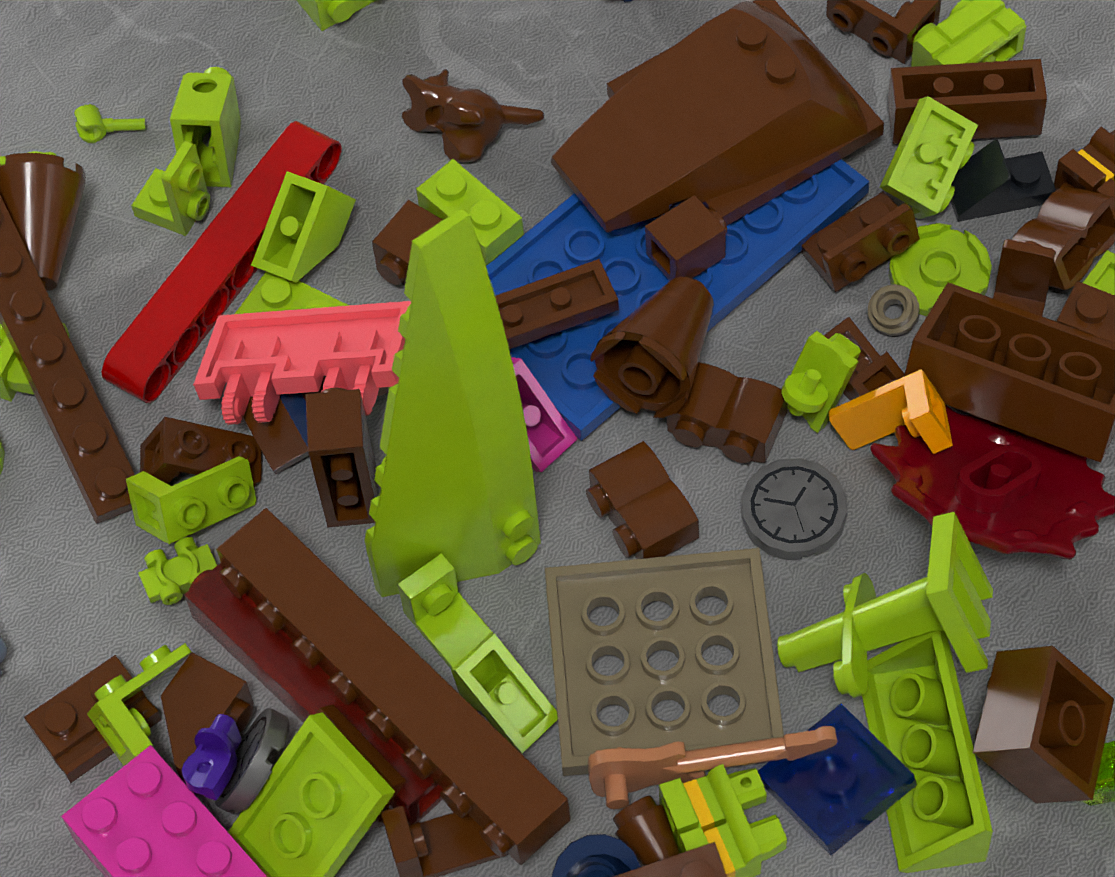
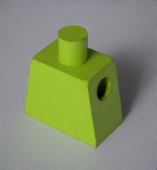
M210 67L204 73L189 72L183 75L170 116L176 153L185 140L194 143L203 168L206 186L231 187L241 128L234 77L227 70L220 67ZM211 131L209 145L206 146L203 143V137Z

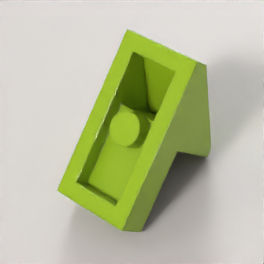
M490 633L451 669L459 694L475 710L481 711L492 726L521 754L558 720L556 709L495 633Z

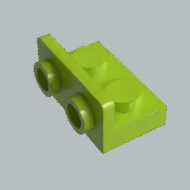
M929 96L919 99L879 188L912 206L914 216L918 220L941 213L948 206L954 195L955 188L951 184L958 169H961L968 162L973 153L974 143L971 140L978 125Z

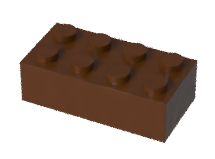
M948 282L913 339L904 376L922 369L946 405L970 413L977 418L986 419L1013 429L1025 436L1066 449L1075 455L1084 456L1101 463L1115 435V343Z

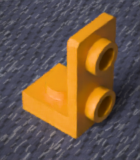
M922 369L832 408L828 412L829 421L851 450L858 449L894 433L896 426L906 425L914 438L921 436L933 454L953 446L945 402Z

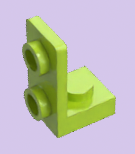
M185 140L165 171L157 168L154 169L131 205L135 217L187 236L196 221L204 218L210 205V194L207 190L203 168L200 164L195 144Z
M241 456L173 486L164 483L145 471L126 479L136 526L167 544H171L215 524L256 503L249 461Z
M442 553L398 583L404 614L451 669L490 633H493L460 595L455 568Z
M186 643L172 652L167 645L160 647L139 663L144 670L128 682L121 674L94 693L99 701L91 708L87 715L123 766L147 747L153 746L148 738L151 735V731L146 720L135 708L128 710L124 702L180 665L191 653Z

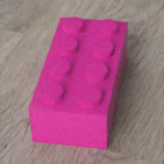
M151 745L61 816L73 840L105 877H267L194 793L189 791L187 785Z

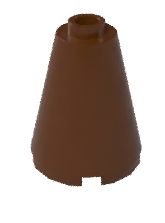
M41 153L6 155L5 165L0 166V195L48 292L54 290L58 285L85 188L86 174L82 166L77 163L76 171L64 167V158L56 155Z
M676 277L599 340L591 354V362L595 360L597 367L593 376L597 385L612 401L635 414L641 408L656 411L653 418H665L677 414L689 398L714 307L712 295L707 288L698 280Z

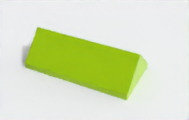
M932 631L906 639L867 660L868 690L866 694L862 695L899 872L903 873L985 862L993 834L978 765L973 753L974 748L949 640L945 631Z

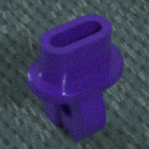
M218 714L210 728L199 729L194 739L197 749L186 759L182 768L183 778L189 791L202 794L216 801L227 786L233 772L236 771L238 762L236 750L242 741L235 721L225 714Z

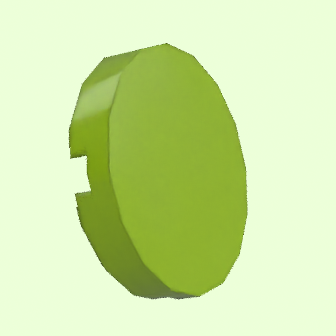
M941 223L917 227L920 240L910 245L903 253L891 257L888 274L891 285H902L910 289L919 302L920 315L928 316L948 282L985 295L988 291L992 264L986 247L974 234L964 230L963 234L958 230H952V225Z

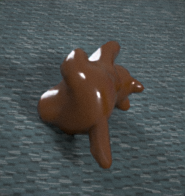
M444 69L440 75L431 76L423 80L412 74L402 79L403 86L409 94L412 104L411 108L402 113L404 123L411 130L418 132H441L444 142V153L450 160L454 159L459 163L478 160L482 156L484 148L493 143L503 125H529L539 122L544 118V113L541 110L500 105L495 98L478 89H461L449 85V71L447 69Z

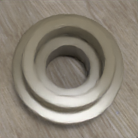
M892 284L880 288L872 295L868 304V316L872 325L880 333L889 336L902 335L911 330L918 321L920 306L915 294L902 285ZM893 304L903 307L902 315L896 319H890L885 316L887 308Z

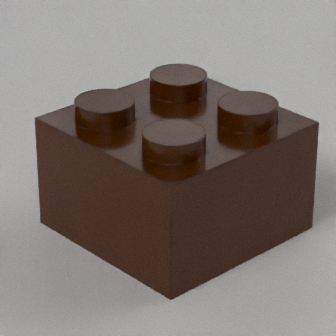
M1054 646L996 651L992 673L987 684V694L981 720L975 735L973 753L1035 803L1093 800L1114 698Z

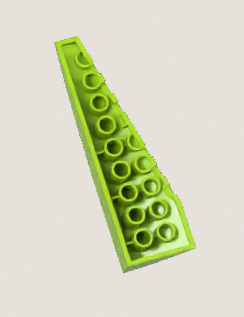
M463 207L412 241L404 294L410 299L411 304L406 312L400 315L398 332L405 338L404 349L394 354L392 371L399 377L398 384L390 387L388 390L380 448L386 456L382 463L376 466L374 478L375 482L381 487L380 495L371 500L369 515L374 519L375 526L366 530L364 541L375 589L381 597L400 594L398 583L441 553L455 568L456 580L460 582L499 574L512 564L520 565L527 561L535 553L538 545L541 544L529 441L517 379L484 257L471 216Z

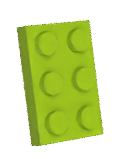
M323 712L309 715L271 769L272 772L259 794L249 807L241 812L228 833L267 877H334L395 791Z

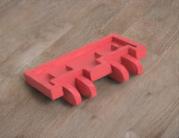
M411 301L218 315L193 384L200 400L220 399L227 383L221 402L223 420H225L227 425L241 423L250 397H253L252 413H254L256 421L258 423L272 421L273 414H275L281 394L319 392L323 378L326 376L321 392L329 388L360 389L365 415H371L379 388L392 387L398 384L399 377L392 371L394 354L404 349L405 338L398 332L400 315L406 312Z

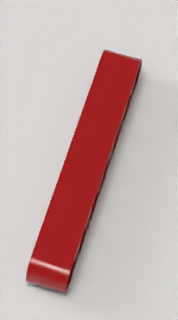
M294 121L290 123L111 348L102 366V378L145 403H151L156 400L213 328L218 315H223L258 270V268L251 266L286 172L288 171L324 184L340 160L342 152L341 143L301 122Z

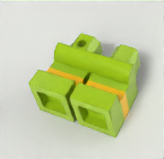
M721 764L711 769L707 776L682 783L681 779L677 778L659 784V805L662 804L665 808L680 853L715 842L727 877H755L761 874L762 861L786 849L787 837L776 815L749 824L743 811L765 803L767 799L764 784L756 768L728 775L724 765Z

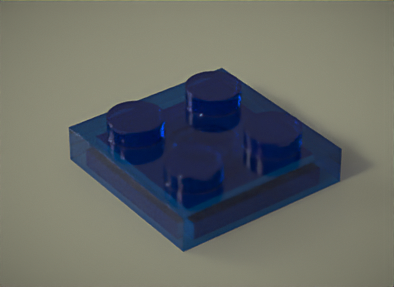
M839 704L807 730L812 731L823 726L834 727L838 741L835 746L792 761H788L787 758L769 761L758 770L765 789L830 856L917 786L914 774L843 704Z

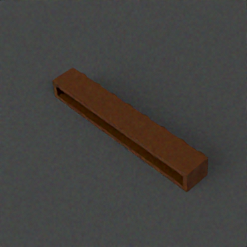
M267 508L263 509L216 548L223 568L219 572V576L226 587L238 598L246 594L257 605L254 610L270 631L277 633L279 630H282L293 640L290 646L296 656L310 669L318 665L330 677L327 683L334 694L348 706L355 702L367 714L364 720L379 739L387 743L392 738L405 751L402 754V758L408 767L422 780L430 776L443 789L440 792L442 799L457 816L464 818L469 814L482 827L479 830V834L484 842L498 856L503 857L508 853L521 866L570 821L568 798Z

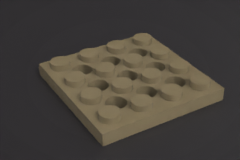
M759 548L545 568L563 776L588 774V759L596 750L617 747L647 749L680 741L684 742L686 751L784 737ZM716 596L722 599L727 607L719 615L708 616L701 613L696 605L704 597ZM653 601H662L667 603L673 611L668 618L661 621H653L645 617L642 610ZM600 606L611 607L619 615L615 622L607 626L595 625L589 620L588 616L593 609ZM712 645H722L732 652L733 657L726 664L716 666L707 663L703 659L702 653ZM658 650H668L678 658L677 664L665 671L652 668L647 660L652 653ZM613 655L618 657L624 665L618 673L604 676L594 670L593 664L601 656ZM717 695H729L738 702L739 707L731 715L719 716L708 708V703ZM674 700L683 707L684 712L676 720L663 721L654 715L653 708L660 701ZM609 705H619L626 709L629 714L627 720L619 726H607L600 722L597 716L604 707Z

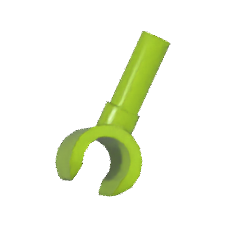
M83 105L74 112L77 119L75 125L78 134L87 143L98 142L104 138L106 133L113 131L145 130V118L102 119L99 109L95 105Z

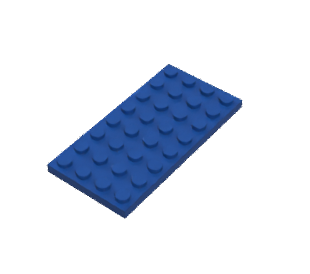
M840 159L727 225L725 258L692 278L700 281L707 288L714 301L707 332L801 252V245L812 235L838 220L868 194L870 181ZM574 193L486 267L496 296L600 259L619 302L618 311L509 349L511 357L523 360L575 436L582 441L621 407L612 401L595 381L593 375L597 367L595 360L591 362L593 350L600 339L666 285L669 279L646 255L645 226L662 215L606 232ZM680 201V202L675 203V204L671 207V209H673L674 207L678 206L679 204H681V203L684 202V201Z

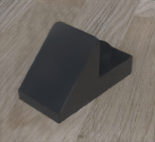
M994 140L971 156L968 162L961 169H958L951 184L955 188L951 204L957 222L1041 206L1056 191L1042 151L1004 158L999 141Z

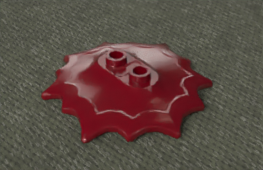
M946 404L953 446L933 454L921 436L914 438L906 425H899L895 428L898 446H886L878 443H873L870 446L872 455L891 472L896 480V483L891 488V493L895 498L923 516L931 526L934 516L955 512L969 542L1001 554L1030 552L1071 560L1076 556L1074 543L1096 535L1099 532V525L1096 521L1115 514V496L1103 490L1105 475L1087 466V457L1075 455L1066 449L1025 436L1018 431L989 420L977 418L973 415H961L953 411Z

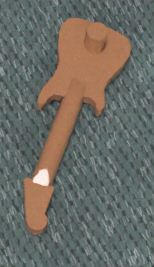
M823 726L812 731L785 734L784 737L686 751L684 742L680 741L647 749L617 747L596 750L595 753L589 756L587 767L590 784L595 795L606 797L608 808L621 809L629 805L628 793L649 786L659 785L680 778L682 783L706 776L705 771L721 764L727 768L785 758L788 761H792L831 748L838 741L836 729L832 726Z

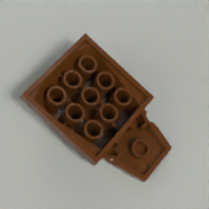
M775 0L744 1L709 20L671 48L608 82L607 96L609 99L576 129L551 158V164L606 232L662 215L670 211L675 203L685 201L693 195L707 209L714 208L722 216L727 226L882 136L884 133V122Z

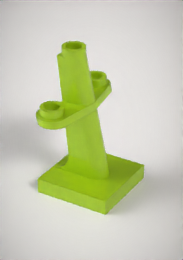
M955 512L933 517L927 577L876 597L870 577L866 573L860 574L852 579L851 584L844 586L845 611L791 634L779 636L777 640V649L781 663L785 668L795 666L798 673L835 662L833 673L837 689L842 695L850 694L853 698L866 694L868 690L867 651L932 631H945L966 673L988 669V659L978 639L990 637L991 620L981 600L993 598V588Z

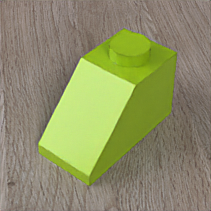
M287 171L251 266L297 283L339 246L356 199L327 185Z

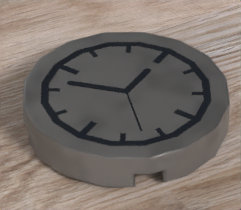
M801 458L779 459L761 467L747 481L741 498V514L743 524L746 527V533L752 543L768 555L785 560H801L802 556L813 553L817 556L827 551L841 537L847 520L845 490L837 477L821 464Z
M266 708L257 717L236 750L238 757L236 771L233 772L231 779L217 801L215 800V806L232 815L238 814L242 810L245 811L272 772L270 769L273 764L267 760L272 748L279 751L280 748L283 749L289 732L287 716L272 708Z

